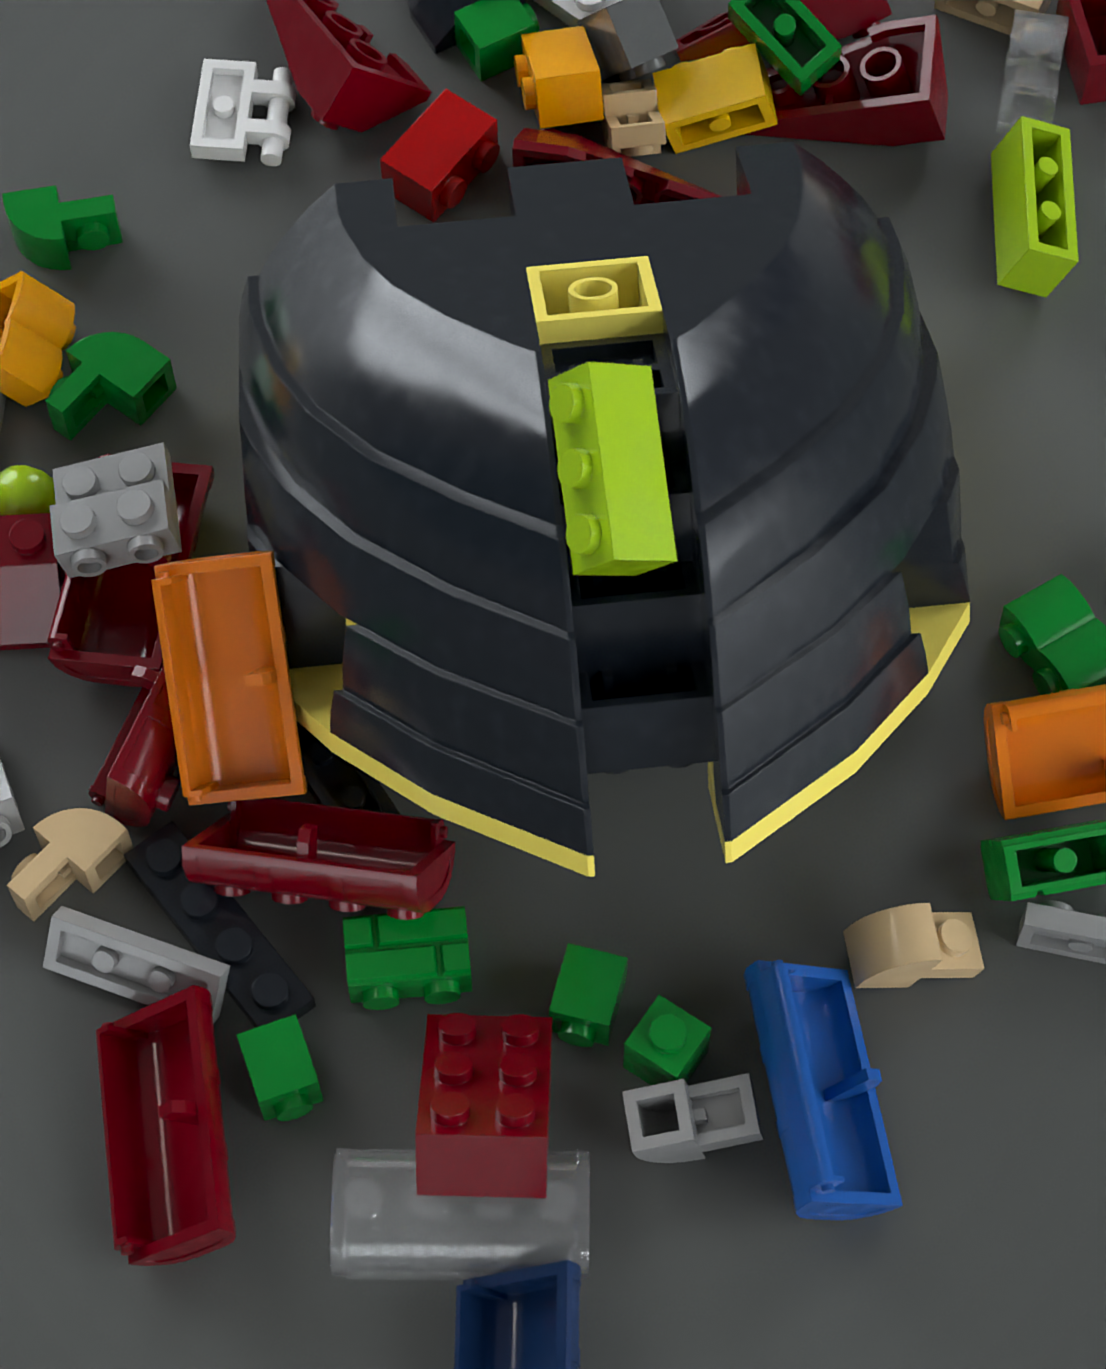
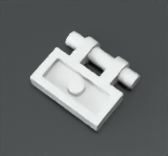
M204 59L190 140L192 158L245 162L247 145L253 144L262 147L260 160L263 164L272 167L280 165L283 151L289 147L291 129L287 125L288 113L295 108L297 90L293 86V76L290 69L278 67L273 72L272 80H259L256 62ZM254 105L266 106L268 108L266 119H252Z

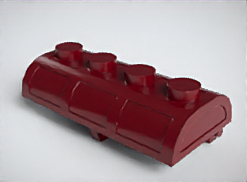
M105 454V455H103V456H99L98 458L105 457V456H109V455H113V454ZM171 462L182 552L162 556V558L152 563H132L107 569L102 574L93 577L78 576L69 579L67 574H65L47 643L51 647L48 659L57 669L84 681L131 687H142L130 682L131 674L136 665L147 667L160 673L163 667V658L151 580L156 578L154 566L192 559L193 553L196 550L209 491L214 480L213 466Z
M164 665L160 673L147 667L135 666L130 682L142 686L93 785H90L88 789V794L92 798L91 802L97 806L104 804L106 814L121 824L128 826L146 827L156 808L167 812L181 784L179 778L172 776L178 765Z
M262 798L228 802L227 809L231 813H227L182 846V864L186 878L192 883L215 885V892L219 895L236 897L247 895L251 890L272 893L271 898L273 901L282 904H299L306 902L308 898L328 900L329 907L336 911L355 912L363 910L366 906L387 908V915L392 918L412 920L421 918L424 913L429 912L445 895L454 866L456 841L444 840L448 836V827L444 826L442 819Z
M198 985L187 987L114 1022L102 1023L101 1027L96 1029L113 1242L115 1250L121 1251V1255H128L129 1265L157 1266L184 1262L223 1248L232 1243L236 1238L227 1163L228 1150L225 1142L220 1095L221 1082L217 1066L212 1017V995L208 989Z

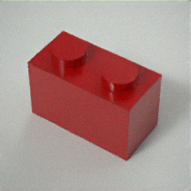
M445 89L380 159L382 179L393 178L395 199L434 223L447 208L452 209L459 204L465 195L468 184L479 172H487L495 163L500 152L497 119L450 90Z

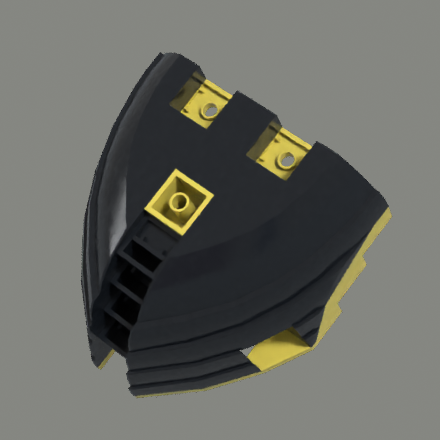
M794 142L736 147V196L634 205L622 157L509 167L507 171L511 216L400 227L397 225L393 178L335 183L287 231L271 252L260 275L247 277L239 314V427L249 552L274 551L282 622L285 627V643L293 699L297 712L296 720L331 752L430 813L588 877L595 876L587 774H621L633 769L663 766L683 768L693 763L707 762L708 788L725 863L735 861L858 771L929 693L970 622L966 553L961 538L960 469L954 457L951 423L939 356L920 313L908 260L889 217L877 218L864 198L823 161ZM586 362L651 366L677 561L637 576L573 575L570 549L566 540L567 524L562 486L558 477V455L554 424L549 409L550 393L548 380Z

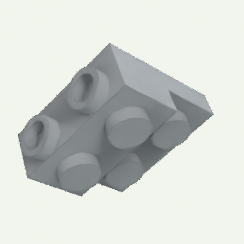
M164 442L52 469L56 504L49 507L54 556L69 579L78 576H97L107 569L132 563H152L162 558V556L182 552L171 456Z

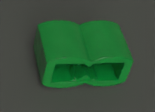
M1059 574L1004 605L998 630L1000 640L1012 657H1021L1034 670L1032 679L1040 695L1106 684V626L1095 617L1083 595L1068 578Z

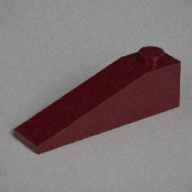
M523 128L513 141V167L622 157L634 205L723 197L577 134L563 133L556 129L538 130Z

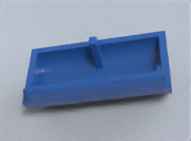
M783 960L755 961L745 969L743 976L754 1015L760 1043L759 1049L762 1062L765 1065L777 1120V1131L783 1147L796 1215L800 1218L814 1220H854L879 1215L903 1206L875 1089L882 1082L879 1069L870 1068L848 970L783 963Z

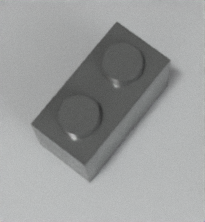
M622 0L577 21L579 26H584L600 69L601 80L617 74L621 82L643 76L665 66L663 54L679 48L659 0Z

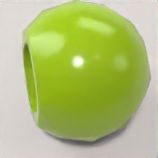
M27 465L9 466L0 472V516L50 513L49 506L56 504L52 477L42 470Z

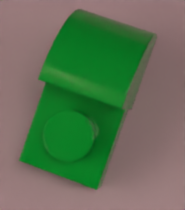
M56 185L2 193L3 205L14 242L22 255L38 266L53 270H71L70 251L83 249L93 251L108 245L123 243L113 194L61 202Z

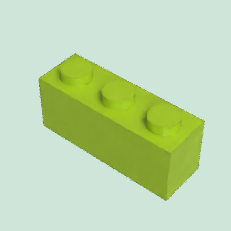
M1021 116L991 153L997 285L1046 298L1079 262L1070 129Z
M586 362L549 379V409L554 424L558 455V477L562 486L567 524L566 540L570 549L573 575L637 576L676 562L677 555L651 366Z

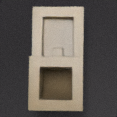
M651 79L601 84L604 120H601L605 147L629 157L661 153V144H667L665 122L658 111L657 89Z
M74 808L54 813L33 827L42 851L38 854L28 855L18 864L7 887L17 908L33 922L75 880H78L94 894L126 862L124 854L134 848L128 830L113 817L93 809Z
M930 903L907 904L865 916L843 931L855 988L910 987L920 978H973L985 969L972 912H932Z

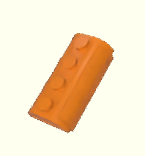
M272 550L201 557L154 566L156 578L151 580L182 795L183 797H188L189 806L302 795L308 791L306 776L303 770L296 720L297 712L293 699L285 643V627L282 622L275 572V556Z
M1106 684L986 704L984 709V734L990 781L997 807L1004 820L1106 803Z

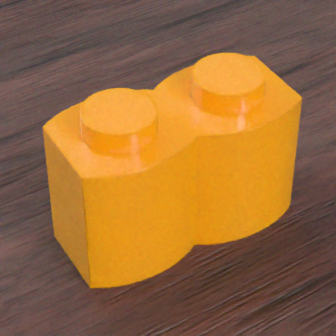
M23 271L0 282V392L21 405L28 407L43 399H47L52 387L63 377V371L61 370L62 351L71 343L75 335L76 325L73 323L75 304Z

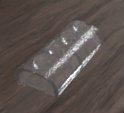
M336 1148L333 1163L330 1225L332 1276L368 1280L463 1281L470 1278L570 1260L580 1265L581 1279H589L590 1151H548L547 1197L544 1199L416 1195V1149Z

